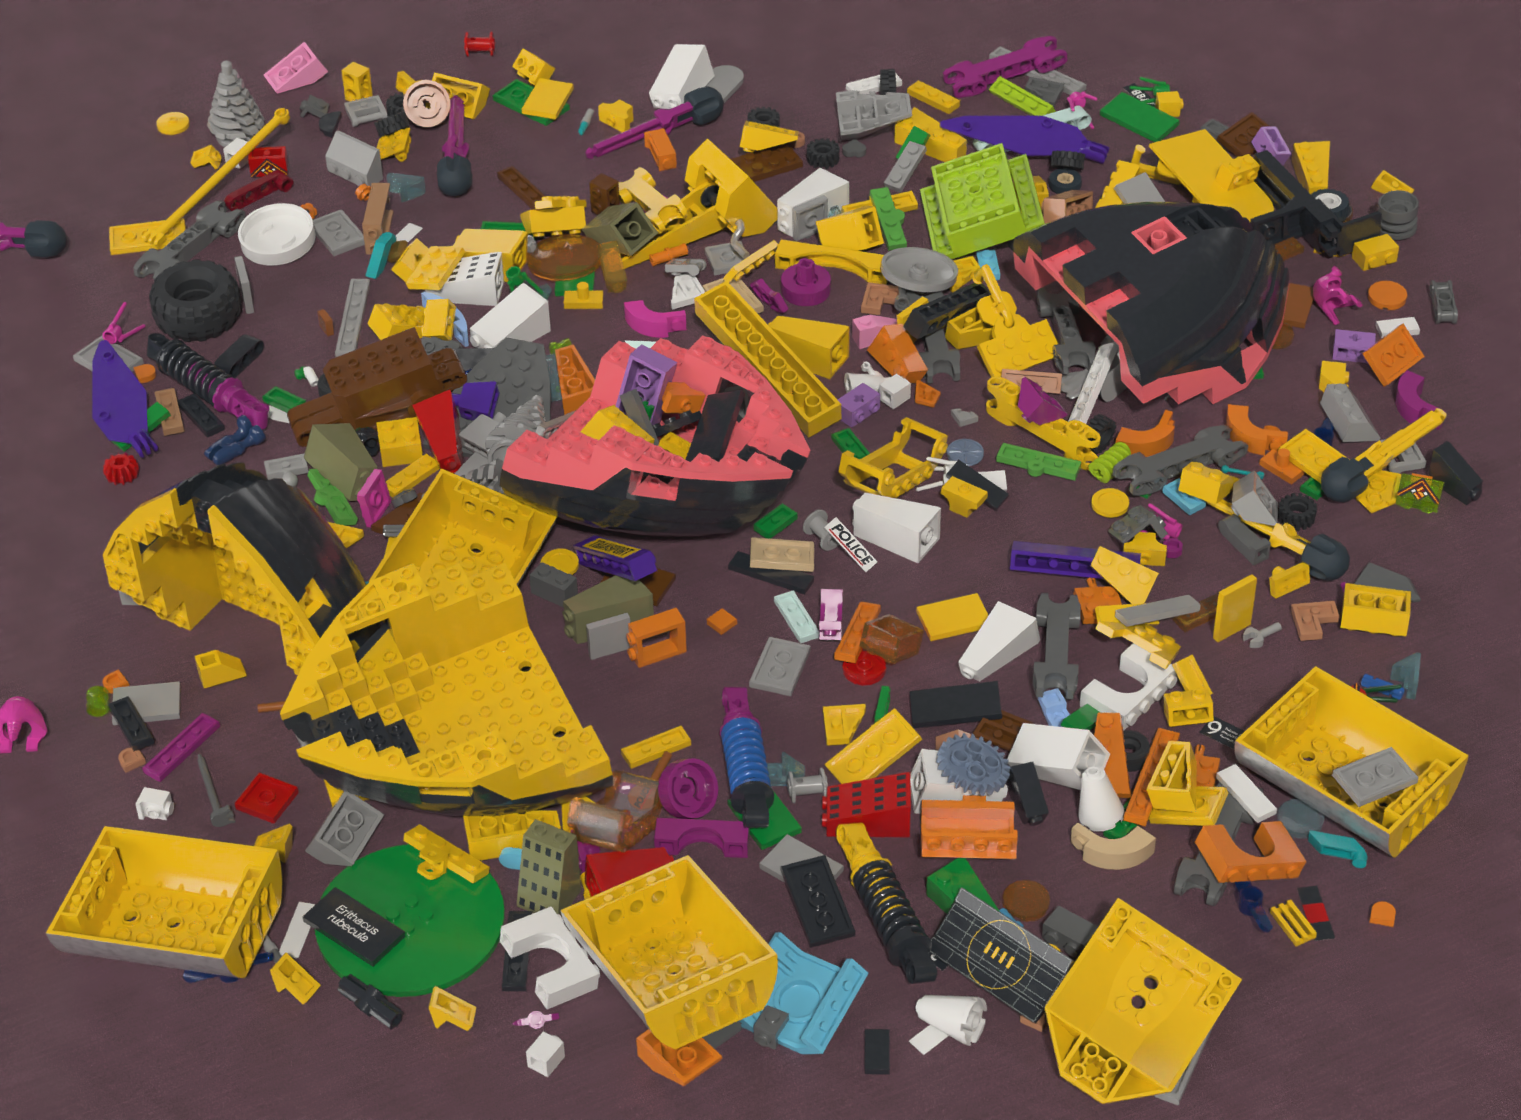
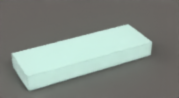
M794 590L774 596V603L799 643L819 638L820 631Z

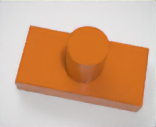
M1282 448L1278 452L1272 449L1260 459V466L1291 485L1305 475L1303 470L1289 461L1290 451L1288 449Z

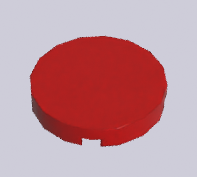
M862 649L856 663L843 661V675L848 681L857 685L875 684L884 678L886 673L885 659L874 650H869L868 652Z

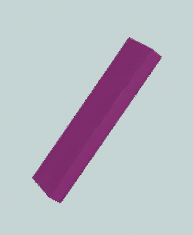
M201 713L142 768L143 773L159 782L164 780L220 727L219 721Z

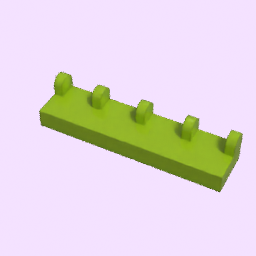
M1001 76L989 88L991 94L1030 116H1043L1056 112L1053 105Z

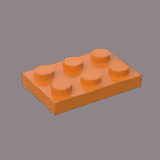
M1404 323L1397 326L1362 353L1383 387L1390 384L1425 357Z

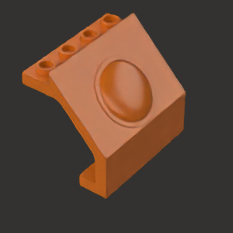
M922 800V857L1017 859L1018 837L1017 830H1014V802Z

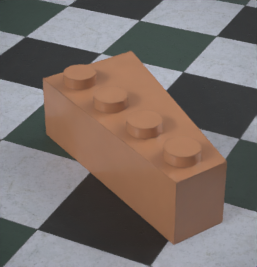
M1070 190L1044 198L1041 208L1045 223L1084 210L1093 209V191Z

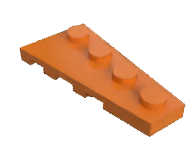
M1098 713L1094 736L1110 753L1104 770L1118 797L1131 798L1122 717L1120 713Z

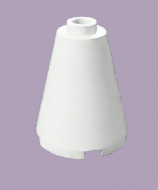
M1096 766L1089 767L1082 774L1078 813L1079 821L1082 826H1088L1091 831L1113 829L1116 827L1115 823L1119 820L1122 822L1124 819V807L1105 770Z
M924 995L916 1004V1012L920 1019L965 1045L971 1046L970 1042L976 1043L982 1034L986 1019L982 1018V1012H987L985 1000L981 997Z

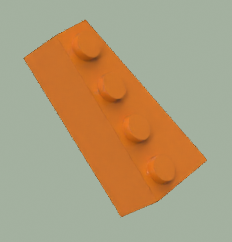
M574 344L555 350L564 415L578 410L590 398L595 382L593 375Z

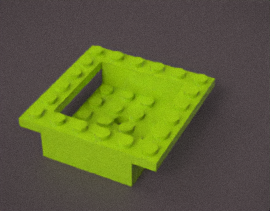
M1003 143L932 166L935 184L920 189L932 248L934 251L942 253L950 259L965 256L969 253L1015 239V237L1045 224L1027 155L1024 154L1008 160ZM1016 192H1017V195H1018L1020 207H1019V204H1018Z

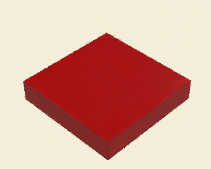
M258 773L235 802V808L275 824L298 795V787Z

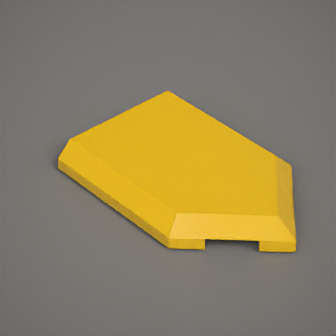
M1383 470L1376 472L1368 478L1367 489L1356 498L1371 513L1395 504L1402 474Z

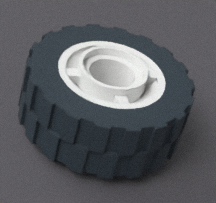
M1320 189L1311 194L1315 199H1320L1341 221L1346 220L1349 213V198L1345 193L1335 189Z

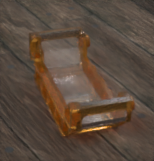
M615 770L612 772L613 785L606 788L605 797L598 802L591 803L576 797L571 799L567 824L568 827L573 828L571 833L577 835V841L625 853L656 829V821L663 805L658 794L659 780Z

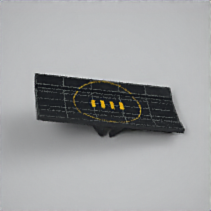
M962 887L936 934L931 938V954L1035 1024L1045 1013L1044 1007L1074 962Z

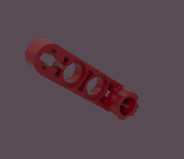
M275 170L228 194L224 202H226V207L231 211L242 209L277 190L285 193L290 191L294 182L293 179L281 170ZM267 183L266 187L261 190L262 185ZM251 191V195L246 198V194Z

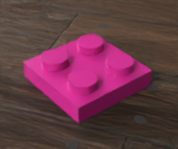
M380 469L373 470L357 494L362 517L365 520L366 527L369 528L382 517L391 503L385 478Z

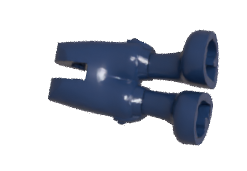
M241 415L237 418L238 430L233 435H226L205 450L204 455L216 465L225 464L243 454L246 448L263 443L266 439L263 430L258 425L252 427L250 420L245 415Z

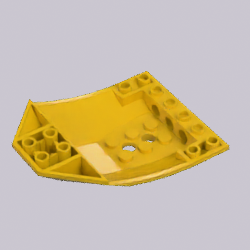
M1117 898L1044 1007L1060 1076L1101 1104L1172 1092L1242 979L1120 898ZM1146 978L1154 979L1157 983V988L1148 989L1144 984V980ZM1134 996H1140L1144 999L1145 1006L1143 1008L1137 1009L1132 1005L1131 1000Z

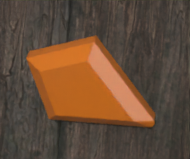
M916 380L915 403L934 408L941 396V392L920 380Z

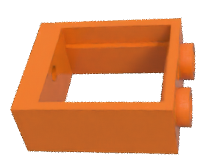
M677 607L628 623L629 633L626 634L630 648L627 649L630 660L635 661L638 668L687 652L685 620ZM670 631L669 639L642 647L643 639Z

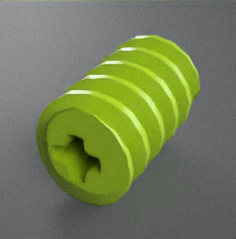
M1123 442L1115 443L1114 446H1111L1109 450H1106L1088 465L1089 471L1100 482L1108 483L1110 479L1114 478L1112 475L1114 466L1131 455L1130 448Z

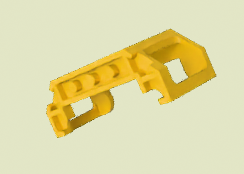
M906 417L901 420V424H903L902 432L895 431L892 442L862 459L855 458V453L848 450L842 453L838 472L841 476L845 477V484L862 492L897 498L929 479L938 463L927 460L922 462L902 452L910 438L911 430L914 429L936 439L931 457L941 459L947 450L948 435ZM896 463L910 470L895 478L893 469L888 466ZM871 476L879 479L878 491L860 484V482Z

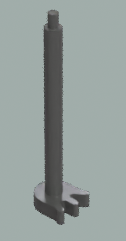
M198 754L197 762L213 809L210 815L212 825L222 827L235 823L234 813L230 806L220 807L205 758L202 757V754Z

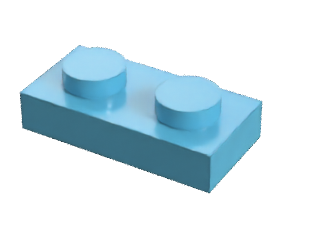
M995 250L976 251V260L980 268L985 264L989 265L995 279L1000 280V270Z
M1179 478L1163 486V493L1188 515H1192L1206 507V501L1178 491L1181 480Z

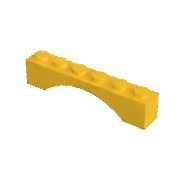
M782 239L775 252V268L786 270L790 266L799 263L800 259L806 258L812 259L816 265L850 271L869 283L887 285L888 282L881 272V262L884 256L881 254Z

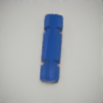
M1364 674L1361 680V685L1366 688L1394 685L1379 678L1373 679L1374 676ZM1402 687L1401 689L1379 691V693L1387 696L1391 694L1392 698L1401 700L1405 689Z

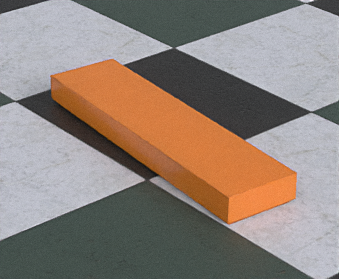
M866 602L859 603L834 653L835 660L856 663L879 616L881 605Z

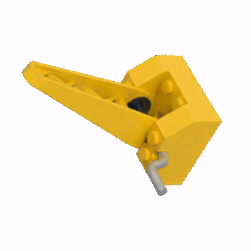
M707 138L688 160L685 181L690 185L687 188L690 193L683 197L681 201L689 216L684 219L676 218L668 222L665 226L666 231L656 234L646 245H643L631 256L627 255L622 258L625 254L611 251L603 259L605 270L610 273H616L648 260L649 255L664 251L666 247L672 248L682 243H690L725 227L733 233L731 237L733 249L745 259L750 254L738 243L740 236L746 237L765 233L778 219L777 207L745 172Z

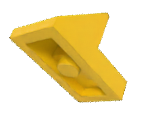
M289 823L257 836L254 846L277 849L280 860L286 863L293 845V826Z
M284 953L270 969L276 990L280 992L286 988L302 1004L306 1003L321 986L288 953Z
M435 986L429 1004V1010L435 1027L439 1028L444 1022L449 1021L468 1031L473 1026L477 1007Z

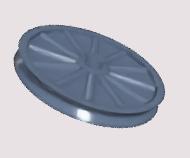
M972 439L955 440L947 448V457L950 461H958L959 459L968 466L979 463L984 456L982 445Z

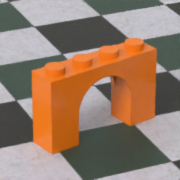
M1281 821L1262 822L1253 838L1264 857L1253 856L1242 851L1233 842L1223 824L1203 825L1195 841L1219 883L1298 878L1306 863L1305 858Z

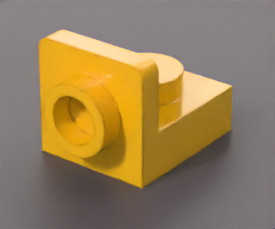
M212 145L194 151L190 163L196 168L205 166L210 162L214 169H218L222 158L219 151Z

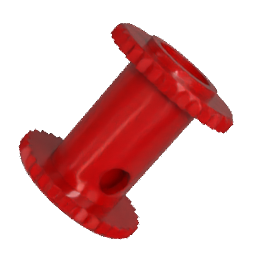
M466 32L464 37L466 56L469 57L470 51H490V55L494 56L495 37L493 32H490V37H469V32Z

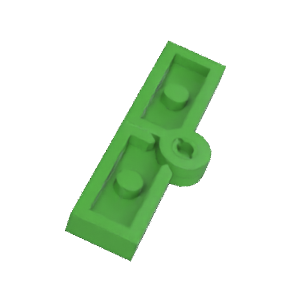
M888 187L871 189L869 195L873 206L876 208L880 228L888 251L907 247V241L901 227L904 223L905 213L902 210L895 209Z
M1007 443L1002 444L996 461L1028 469V474L1037 477L1045 473L1074 481L1081 469V461Z
M309 469L307 476L316 489L314 501L326 506L336 524L345 526L356 525L358 518L344 494L330 484V481L325 479L317 469Z

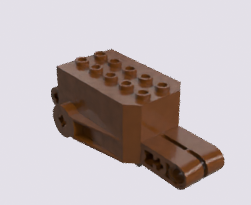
M415 327L330 359L323 368V372L331 393L291 408L287 413V418L298 445L307 447L313 424L350 423L354 430L359 427H372L377 430L376 422L416 417L412 405L449 389L452 391L462 387L467 382V375L454 349L445 348L427 355Z

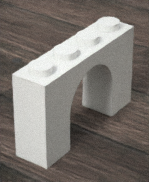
M1133 643L1121 654L1119 670L1141 682L1144 688L1133 693H1121L1094 679L1081 691L1080 707L1088 703L1100 713H1120L1124 731L1128 726L1134 725L1137 718L1142 713H1146L1155 701H1159L1169 688L1172 689L1177 682L1176 672L1172 664L1167 669H1164L1150 661L1152 653Z
M552 906L501 926L500 943L511 958L533 949L549 948L559 952L566 959L567 962L562 967L537 977L535 993L547 1010L597 989L600 977L598 967L591 963L586 950L579 946L575 936L564 925L561 915L557 914Z

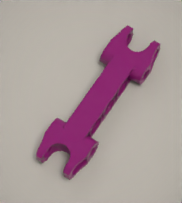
M1054 36L1039 37L1027 41L1023 49L976 64L969 60L957 63L943 72V81L946 84L955 83L953 85V95L957 98L974 96L984 92L987 85L994 83L999 76L1008 79L1036 69L1040 73L1052 71L1067 62V52L1062 49L1055 50L1057 48V39ZM1052 41L1050 46L1045 47L1046 43ZM1063 55L1059 61H1054L1056 57ZM950 73H956L955 76L948 78ZM961 87H965L962 92H958Z

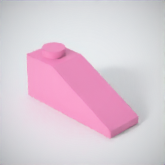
M876 315L852 319V338L859 349L869 347L884 325L897 324V319Z

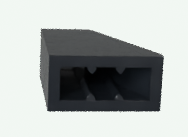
M1446 441L1433 450L1429 476L1433 477L1432 484L1466 506L1472 501L1478 500L1482 494L1483 480L1454 446Z
M1034 762L1011 766L1008 772L1010 775L1005 784L1023 825L1030 823L1031 826L1043 823L1049 811Z

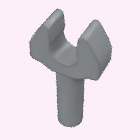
M1279 622L1259 631L1249 627L1243 634V641L1253 638L1250 640L1249 647L1260 648L1263 646V638L1280 631L1282 627Z

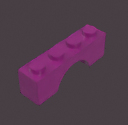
M657 818L654 843L655 848L665 847L668 855H679L681 850L689 844L707 842L717 846L722 851L724 857L748 858L750 834L749 828L743 827V821Z

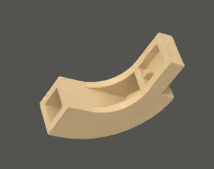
M1079 823L1072 827L1071 843L1077 849L1084 851L1083 861L1099 868L1111 870L1131 868L1146 861L1155 851L1156 837L1139 826L1125 837L1119 839L1102 838Z

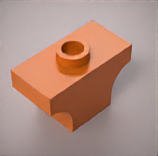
M668 382L662 397L663 405L661 409L665 413H684L689 410L695 413L700 411L706 395L702 391L690 388L685 382Z

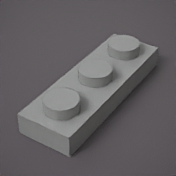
M909 141L886 178L884 186L901 193L926 153V146Z

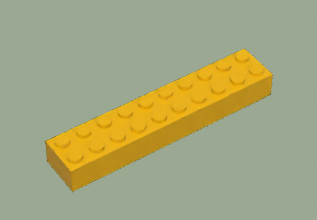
M727 280L694 298L696 315L724 345L739 352L767 379L791 410L799 428L808 438L842 419L841 403Z

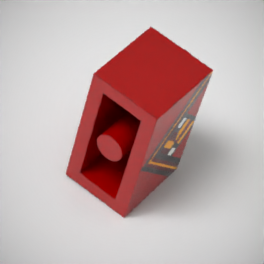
M286 146L255 148L248 154L251 177H263L275 170H281L288 175Z

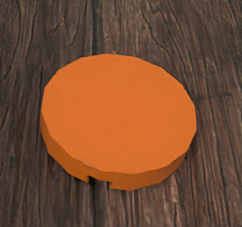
M1375 282L1368 290L1369 302L1379 309L1384 307L1388 308V310H1396L1406 303L1407 290L1396 282Z

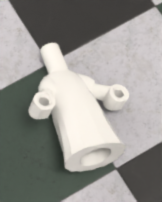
M865 361L861 368L862 371L869 374L845 373V389L848 393L860 384L865 383L879 392V385L890 377L884 378L878 371L873 370L869 362Z

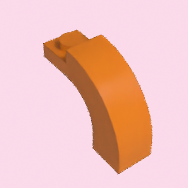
M1228 404L1226 426L1232 429L1230 439L1233 442L1243 441L1248 444V452L1265 456V450L1271 451L1274 449L1278 451L1279 447L1287 442V431L1267 430L1252 424L1248 418L1249 406Z
M1165 410L1159 424L1150 430L1136 431L1122 427L1116 438V443L1123 442L1127 444L1131 455L1141 452L1145 457H1149L1166 451L1174 441L1175 421L1172 420L1173 412Z

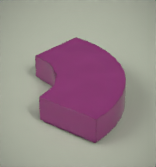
M762 278L750 283L751 288L760 300L767 305H772L770 307L772 310L784 313L789 309L780 293L773 291Z

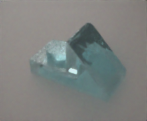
M388 173L387 183H390L389 192L400 193L401 202H406L426 192L424 177Z
M1418 652L1394 663L1392 666L1390 679L1404 682L1403 688L1407 689L1406 698L1408 699L1416 698L1421 653Z
M782 752V763H767L771 786H787L789 771H792L793 778L805 777V766L785 752Z

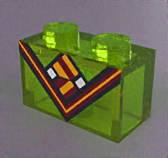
M1402 473L1396 504L1407 509H1421L1425 513H1438L1444 482Z

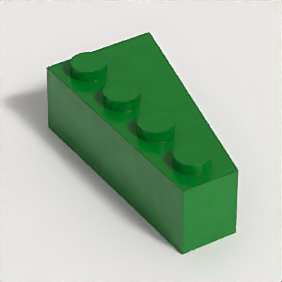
M957 858L927 877V896L946 914H948L961 887L999 911L966 858Z

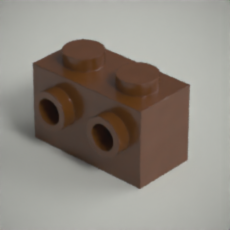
M600 173L589 182L591 212L599 215L609 206L620 205L618 180Z

